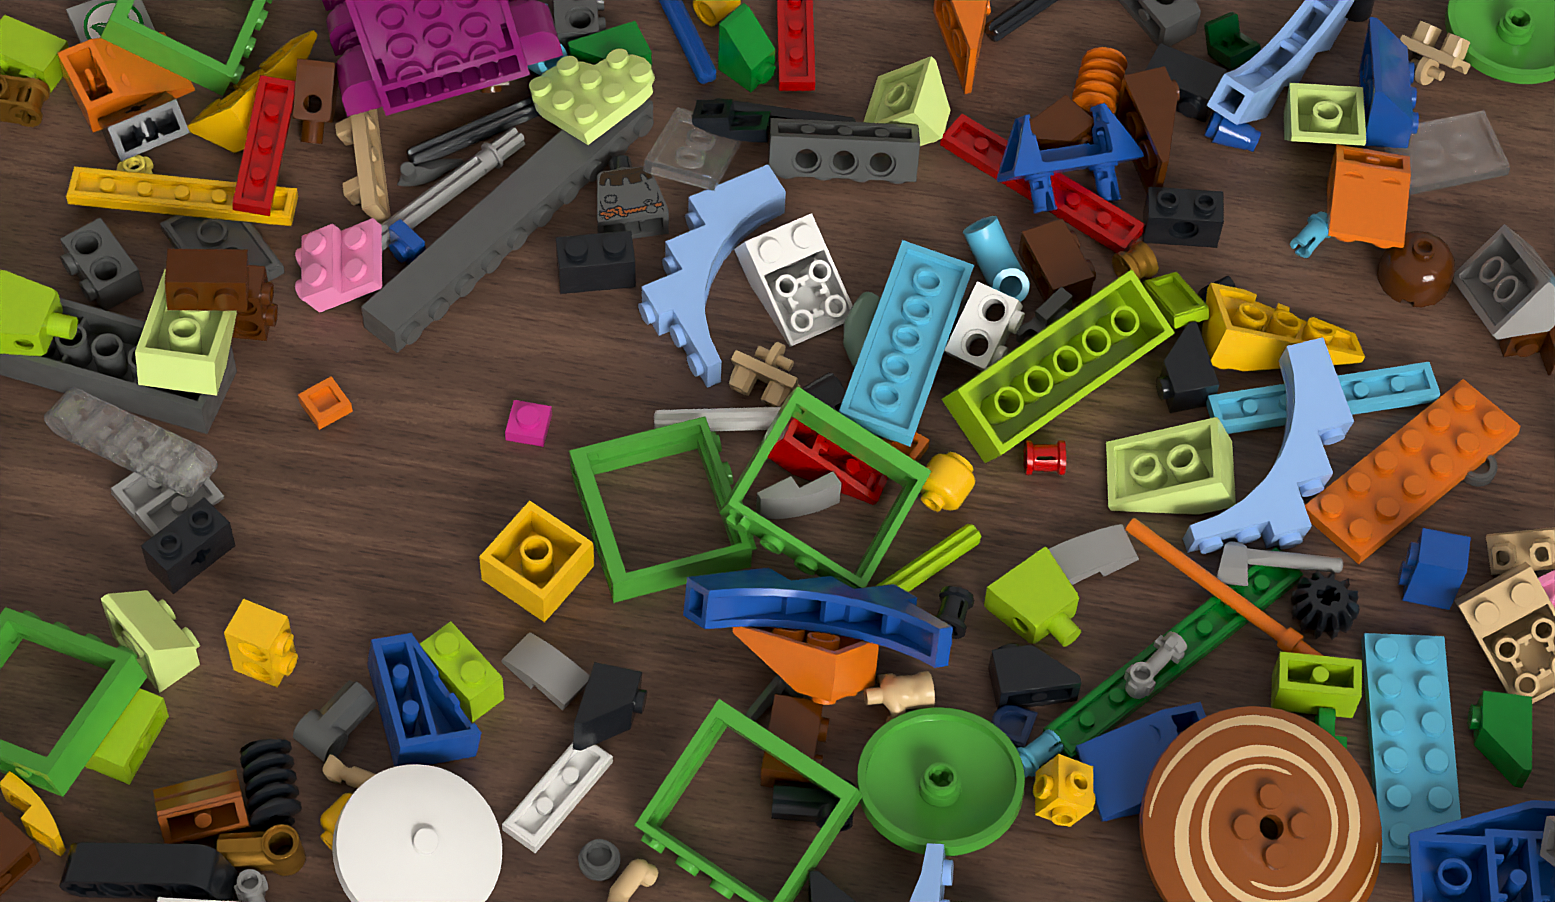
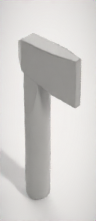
M1228 542L1224 546L1217 578L1225 584L1248 586V564L1341 573L1343 560L1340 557L1250 549L1240 542Z

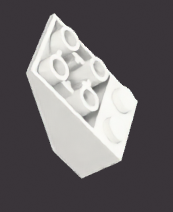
M812 213L745 241L734 249L750 286L789 347L844 324L853 305Z

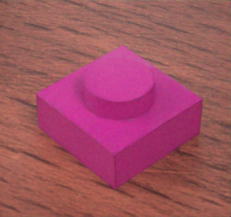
M514 400L505 430L506 440L544 447L552 417V406Z

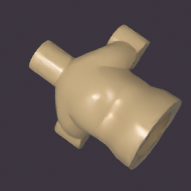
M928 671L919 672L915 675L896 676L893 673L880 674L876 678L880 687L864 689L863 692L866 705L883 703L889 709L891 716L887 717L886 723L905 714L907 710L934 708L935 703L934 684L932 676Z

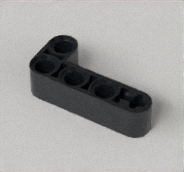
M78 842L70 846L59 887L71 895L88 898L158 899V897L233 901L235 894L234 885L237 884L239 872L220 852L205 845Z

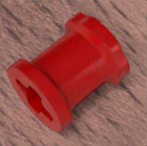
M1025 440L1023 450L1024 474L1032 475L1033 471H1056L1058 475H1065V441L1058 440L1057 444H1033L1031 440ZM1038 456H1053L1052 459H1037Z

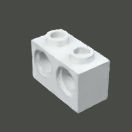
M977 281L944 351L950 357L983 371L1007 354L1008 348L1004 345L1010 332L1016 334L1022 324L1025 313L1021 312L1023 305L1018 299ZM993 304H1002L1005 306L1004 316L995 322L988 321L986 319L987 309ZM978 338L987 339V351L981 356H972L969 351L971 343Z

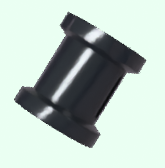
M945 586L939 593L941 604L938 615L935 617L953 626L952 639H959L965 636L967 627L964 622L968 609L974 605V596L964 588Z

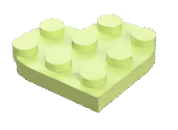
M615 49L607 55L606 59L595 65L578 62L574 56H565L557 62L556 66L531 80L529 89L536 111L543 118L589 145L641 106L653 94L652 84L655 76L651 64L645 58L633 54L628 55L625 49Z

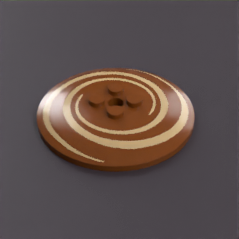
M1247 706L1231 708L1209 715L1190 725L1171 741L1157 759L1144 788L1139 818L1142 853L1151 880L1164 902H1367L1373 891L1382 856V826L1378 806L1370 784L1358 763L1337 739L1312 721L1297 714L1270 707ZM1263 817L1272 819L1277 825L1278 833L1274 840L1267 839L1260 831V822Z

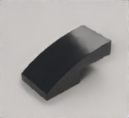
M733 99L697 100L692 115V125L711 134L728 139L768 143L770 119L772 116L771 111L735 112Z

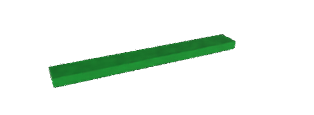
M1275 547V548H1274L1273 550H1271V551H1279V550ZM1252 565L1248 568V586L1229 584L1228 586L1263 611L1298 584L1304 574L1299 569ZM1212 596L1162 635L1164 637L1170 631L1177 633L1186 642L1187 649L1184 651V657L1178 664L1170 660L1153 678L1156 684L1149 696L1136 699L1128 695L1125 689L1126 680L1124 675L1132 664L1146 662L1158 650L1153 646L1154 642L1044 727L1043 732L1047 729L1054 731L1061 739L1054 746L1062 743L1064 746L1060 754L1076 759L1078 757L1075 750L1077 745L1113 730L1249 621L1220 599Z

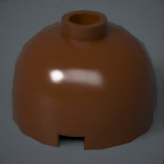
M1423 231L1405 233L1403 248L1391 247L1386 248L1379 262L1378 280L1383 291L1399 303L1403 299L1407 302H1414L1413 307L1422 308L1435 305L1445 298L1454 280L1455 259L1448 245L1440 237Z

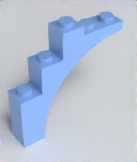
M1305 0L1284 27L1262 50L1239 68L1223 75L1206 106L1236 125L1266 118L1283 88L1289 86V83L1300 82L1315 54L1331 49L1348 20L1345 16L1355 0Z
M769 165L688 197V213L685 214V219L690 231L665 241V258L662 259V264L667 276L642 286V303L638 304V308L643 321L647 325L652 324L659 336L670 332L674 344L678 348L683 347L687 353V362L691 372L695 377L700 375L707 388L721 382L722 361L710 338L705 315V306L711 284L723 261L739 242L759 226L785 213L786 191Z
M1323 337L1289 345L1279 359L1286 389L1287 418L1282 446L1273 468L1264 481L1245 499L1217 516L1190 525L1182 538L1187 553L1200 550L1202 554H1207L1221 549L1224 543L1237 540V542L1247 544L1259 539L1261 535L1266 548L1279 545L1280 549H1289L1303 542L1312 525L1302 497L1312 496L1323 491L1324 486L1333 475L1323 445H1330L1343 440L1354 423Z

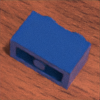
M1422 528L1417 542H1410L1406 561H1402L1400 566L1398 584L1404 585L1402 601L1450 610L1467 573L1471 537Z

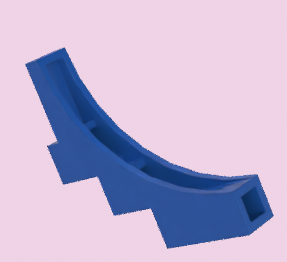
M769 567L687 577L683 616L704 629L775 627L830 633L891 648L912 656L934 668L948 666L950 648L952 646L953 626L917 607V597L894 584L853 589L832 576L791 581Z

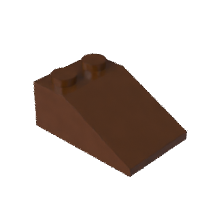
M1165 66L1123 75L1115 114L1116 118L1144 154V157L1132 160L1146 194L1149 187H1163L1170 158L1176 105L1180 99L1179 86L1175 79L1171 80Z

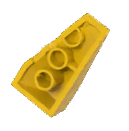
M311 30L288 41L259 65L261 69L241 79L237 85H233L235 91L222 100L220 98L216 99L187 125L189 131L233 153L243 150L260 75L296 81L297 59L307 60L317 39V33Z
M1210 283L1207 288L1206 305L1209 307L1210 319L1203 321L1202 338L1212 365L1219 369L1229 368L1239 371L1280 369L1279 359L1287 346L1322 337L1333 365L1362 363L1365 358L1358 338L1353 332L1315 317L1309 318L1308 321L1302 320L1289 312L1290 307L1280 303L1277 304L1276 308L1269 307L1255 301L1257 294L1244 289Z

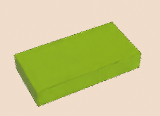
M1177 272L1142 282L1152 300L1174 329L1187 326L1189 322H1200L1210 319L1209 307Z

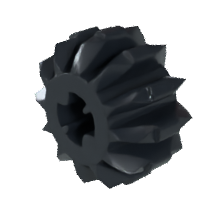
M1318 570L1312 574L1311 579L1303 577L1290 599L1291 605H1293L1291 611L1292 619L1302 620L1300 623L1301 631L1309 628L1313 629L1315 639L1319 638L1322 632H1326L1332 640L1338 636L1339 631L1347 633L1360 611L1359 605L1356 604L1359 598L1358 591L1348 590L1350 586L1349 578L1340 582L1335 580L1336 575L1334 571L1329 573L1327 578H1324Z

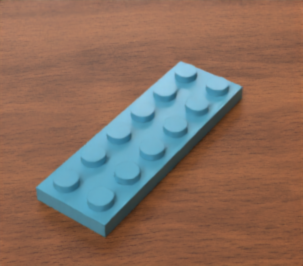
M902 240L839 413L872 434L911 447L974 267L973 264Z
M1364 633L1361 639L1372 789L1382 826L1381 863L1410 864L1409 833L1461 819L1444 636Z

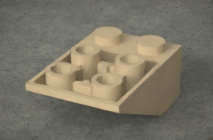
M1524 562L1454 600L1508 694L1531 696L1533 704L1555 692V608L1528 563Z

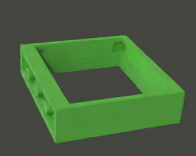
M117 0L100 38L223 96L230 82L236 85L239 82L245 68L239 62L242 56L245 58L249 57L257 39L252 37L251 34L254 29L260 31L267 17L268 11L263 9L265 1L271 4L273 0L252 1L226 64L127 18L135 0Z
M797 386L787 396L719 514L726 517L727 524L735 530L743 533L748 531L761 539L760 544L767 550L776 554H781L782 552L793 559L794 565L802 572L809 575L817 574L820 577L832 576L853 589L866 588L929 477L931 470ZM791 416L903 486L854 573L846 570L741 504L742 499Z
M706 416L569 450L570 472L613 603L684 585L687 582V577L734 572L751 567L752 551L757 550L753 534L748 531L743 533L735 530L727 524V518L721 515L731 546L626 573L594 477L596 474L697 449L720 511L732 491L730 485L733 484V475L727 461L722 462L718 453L722 452L719 434L716 435L715 431L711 432Z
M5 607L0 614V669L22 639L108 670L47 757L0 739L1 773L7 774L11 771L24 782L63 797L144 683L147 675L136 660L137 654L125 646L118 645L115 648L105 644L93 634L87 633L83 636L73 632L63 623L55 622L50 624L42 621L41 618L30 611L24 610L20 613Z
M718 699L634 826L645 833L641 841L660 854L665 847L677 854L678 858L674 863L696 877L701 870L713 878L709 886L730 900L735 893L747 902H771L660 828L728 727L840 800L773 901L793 902L807 882L809 871H814L863 795L853 785Z

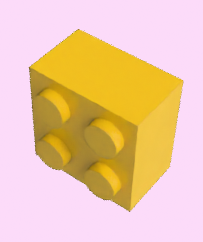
M529 501L479 556L481 578L491 587L543 622H546L594 567V545L592 541Z

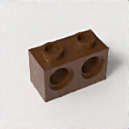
M249 265L247 311H237L232 338L267 341L270 326H276L278 305L272 303L274 284L273 282H268L265 266Z

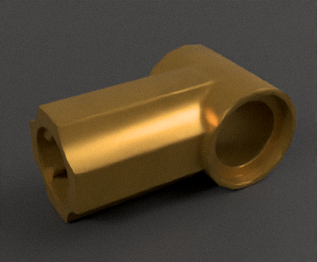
M275 825L265 832L219 834V839H217V851L238 872H243L247 869H254L256 871L272 870L278 875L289 876L300 871L306 859L299 835L289 825ZM281 846H293L288 853L275 855V852Z

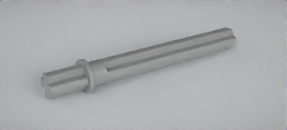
M512 127L493 142L483 143L481 145L482 150L381 224L382 251L391 244L389 226L401 219L411 229L416 227L494 168L500 169L503 167L504 160L526 145L523 141L525 139L523 134L518 133L517 129Z

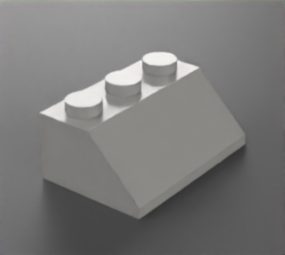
M1504 224L1455 272L1453 281L1496 339L1550 331L1555 326V275L1535 249Z

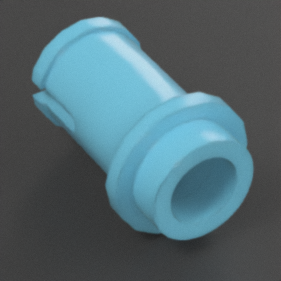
M1320 211L1317 214L1310 215L1308 217V224L1290 241L1292 249H1295L1298 244L1301 245L1295 251L1300 257L1308 258L1325 238L1331 237L1328 236L1327 213Z
M1047 729L1026 747L1016 748L1023 763L1025 778L1027 776H1035V772L1040 766L1063 751L1064 746L1062 743L1054 746V744L1061 741L1054 731Z

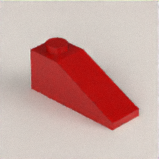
M792 416L768 455L769 459L791 474L811 482L834 471L841 482L840 493L872 505L878 502L888 480L887 476Z

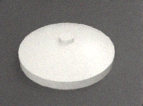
M402 765L386 769L364 782L348 799L341 810L334 829L332 845L333 862L339 882L351 902H485L493 891L500 873L502 839L498 823L490 806L481 794L467 781L450 771L430 765Z

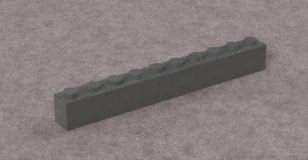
M647 99L641 106L589 145L562 129L361 306L364 328L396 353L407 344L411 345L416 342L421 336L422 331L434 320H440L457 299L467 296L473 290L476 282L486 273L494 272L505 256L512 250L521 248L533 231L538 227L545 226L562 205L571 203L579 190L589 181H595L597 175L603 172V169L613 157L624 155L629 145L638 137H644L649 133L654 124L653 102Z

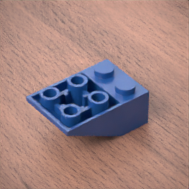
M1201 702L1160 710L1075 747L1079 761L1093 766V792L1095 793V805L1101 822L1140 813L1144 788L1159 756L1177 735L1190 725L1206 717Z

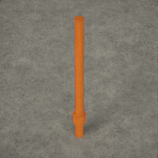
M1133 518L1129 522L1125 531L1277 641V647L1282 651L1323 656L1304 642V636L1292 627L1286 629L1139 520Z

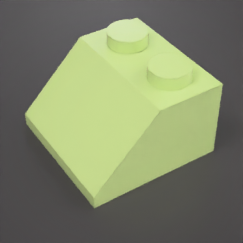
M1289 83L1283 113L1284 140L1365 146L1366 127L1363 87Z
M148 590L110 593L100 598L113 638L119 645L125 646L137 654L136 660L159 693L200 665L196 652L200 645L196 637L187 627L183 629L178 627L174 622L176 616L165 600L161 599L157 602Z

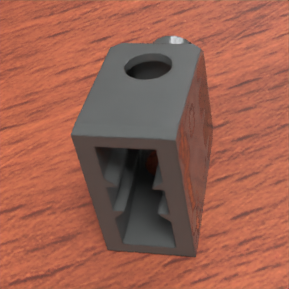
M626 155L613 157L609 161L610 171H603L597 175V232L608 233L631 230L632 239L669 234L668 207L651 168L647 166L632 167L631 159Z

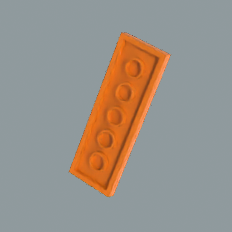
M1462 379L1305 504L1310 522L1357 564H1360L1465 479L1468 472L1476 470L1486 461L1489 455H1494L1519 434L1521 426L1467 381Z

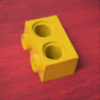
M243 599L224 631L233 670L278 688L284 675L289 676L293 672L298 659L293 642L294 635L291 633L288 616Z

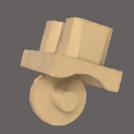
M1423 21L1419 22L1411 38L1403 34L1400 38L1410 51L1423 56L1421 60L1416 58L1411 60L1415 65V81L1422 85L1430 84L1433 79L1441 81L1444 78L1445 71L1439 69V64L1467 74L1471 64L1463 60L1470 42L1448 32L1441 49H1435L1434 46L1442 30Z
M776 342L770 350L760 345L758 346L755 356L765 360V363L738 350H735L731 358L734 365L729 381L731 389L749 396L758 379L768 384L761 397V401L767 406L782 407L787 396L797 386L802 388L798 384L797 377L778 369L780 367L790 371L794 364L793 360L784 357L785 345Z
M1555 527L1486 535L1491 575L1503 574L1524 562L1528 563L1533 571L1555 569Z

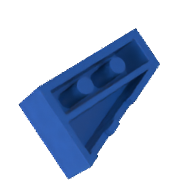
M407 633L371 639L367 665L394 767L410 764L431 765L475 757L482 732L464 714L460 708V701L454 693L450 694L439 678V671L413 634Z

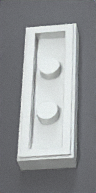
M572 742L503 822V831L536 853L613 763V756L596 744L582 751L574 750Z

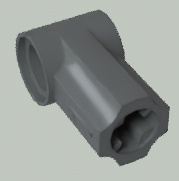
M349 680L319 711L313 709L303 716L295 727L293 738L325 763L329 754L337 757L343 751L348 742L349 734L376 707V700L360 683Z

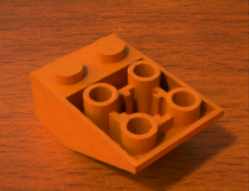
M102 38L90 39L57 53L63 77L92 133L101 130L97 119L166 91L177 99L195 91L190 80Z
M1336 144L1327 180L1328 236H1333L1344 242H1353L1355 240L1368 242L1380 248H1403L1411 179L1410 156Z

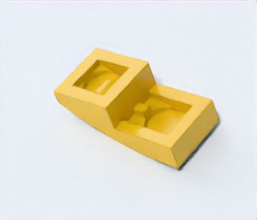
M9 771L0 781V788L5 800L24 813L21 820L28 836L61 857L66 848L50 811L31 787Z

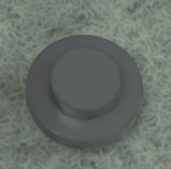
M592 840L580 850L578 856L579 868L591 880H607L613 877L620 867L619 850L607 840Z

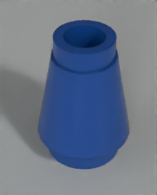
M1214 111L1204 136L1210 138L1211 143L1253 152L1260 139L1261 132L1255 130L1248 123L1236 125Z

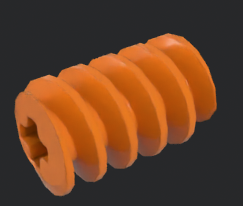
M1107 47L1093 48L1084 54L1072 100L1092 118L1093 114L1090 108L1103 103L1115 114L1123 75H1125L1128 65L1126 57L1120 51Z

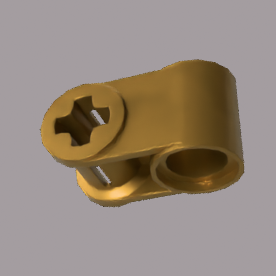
M0 74V121L26 127H35L41 124L43 118L41 109L43 102L50 96L51 90L49 86L35 78H21Z

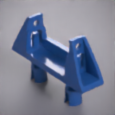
M1105 103L1090 108L1094 120L1092 128L1094 144L1092 145L1087 143L1040 151L1036 135L1031 131L1030 114L1016 118L999 168L997 182L1023 178L1025 181H1029L1034 214L1057 209L1051 185V176H1054L1055 173L1089 168V171H1093L1098 196L1108 202L1122 199L1115 166H1118L1119 163H1126L1144 157V154Z

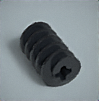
M285 739L252 741L244 745L239 752L241 754V767L244 769L242 776L246 784L244 788L246 798L249 799L247 802L248 812L251 814L249 821L251 828L259 832H265L272 826L279 824L292 826L295 823V819L292 816L302 810L301 802L295 799L299 795V789L293 785L297 780L296 772L291 770L294 765V759L288 755L292 750L291 742Z

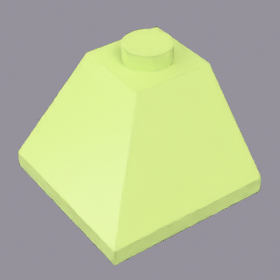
M930 56L878 76L864 122L918 125L920 146L942 139L951 110L936 60Z

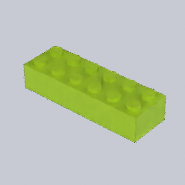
M1131 269L941 400L983 462L987 463L1010 450L1175 332Z

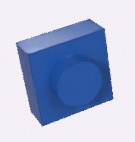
M401 219L389 226L391 241L389 248L399 262H406L409 265L426 250L425 241Z

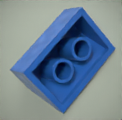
M1375 17L1369 18L1358 71L1359 87H1363L1365 146L1408 148L1410 135L1417 134L1419 113L1413 112L1416 105L1417 89L1416 87H1411L1414 80L1415 65L1414 62H1409L1408 47Z

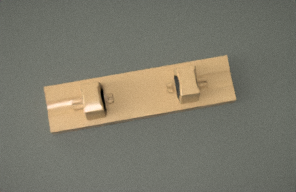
M373 109L337 122L335 127L336 135L344 145L354 144L358 176L342 183L344 196L352 205L361 204L362 210L367 215L382 224L391 217L378 113L377 109Z

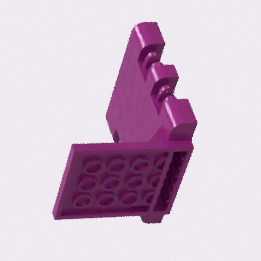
M322 0L325 10H332L326 19L332 49L335 56L342 55L337 61L336 73L347 116L383 107L386 116L528 76L530 75L528 65L563 56L551 11L545 3L538 0Z

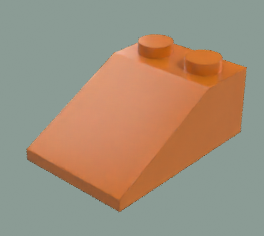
M934 0L933 13L964 94L971 93L985 29L986 15L991 13L990 1Z
M733 627L732 632L798 693L811 696L812 701L815 703L832 705L836 703V700L847 696H856L859 691L870 688L875 684L879 645L830 633L801 629Z

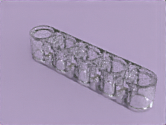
M74 387L69 388L44 415V421L47 426L58 436L186 497H192L218 468L216 459L200 445Z

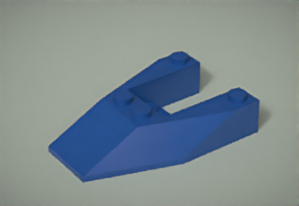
M1531 800L1409 833L1408 846L1413 902H1555V867L1540 856L1546 817L1555 816V801Z

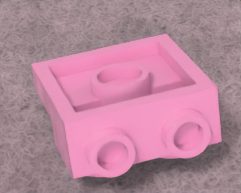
M371 218L344 230H340L332 223L302 236V247L298 248L295 252L297 263L301 267V279L296 281L295 289L299 298L319 313L382 288V225L375 219Z

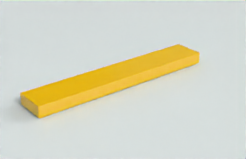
M74 166L66 198L70 205L292 226L298 200L297 188L277 186L271 215L264 216L232 210L237 182Z

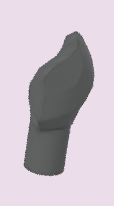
M439 159L423 162L416 166L411 162H404L400 167L401 176L397 185L407 187L426 184L436 180L447 171L459 167L463 164V160Z
M777 675L751 705L745 716L753 721L758 719L768 707L773 705L775 694L781 695L783 692L790 697L803 698L805 694L796 692Z

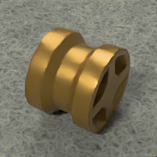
M1142 241L1134 243L1128 252L1120 251L1112 256V265L1117 277L1122 276L1131 269L1139 280L1143 277L1150 278L1158 273L1159 267L1155 254Z

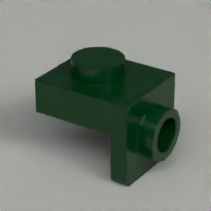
M1234 12L1224 14L1206 22L1204 25L1208 55L1231 70L1239 68L1261 50L1259 43L1240 32L1239 18Z

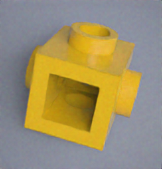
M1058 754L1035 772V783L1033 786L1035 815L1051 820L1056 825L1071 827L1093 810L1096 799L1093 792V766Z

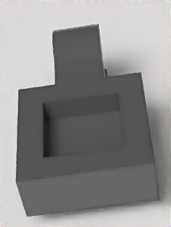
M1060 287L1035 311V317L1030 322L1020 326L1016 333V341L1021 343L1026 337L1034 336L1072 309L1073 296Z

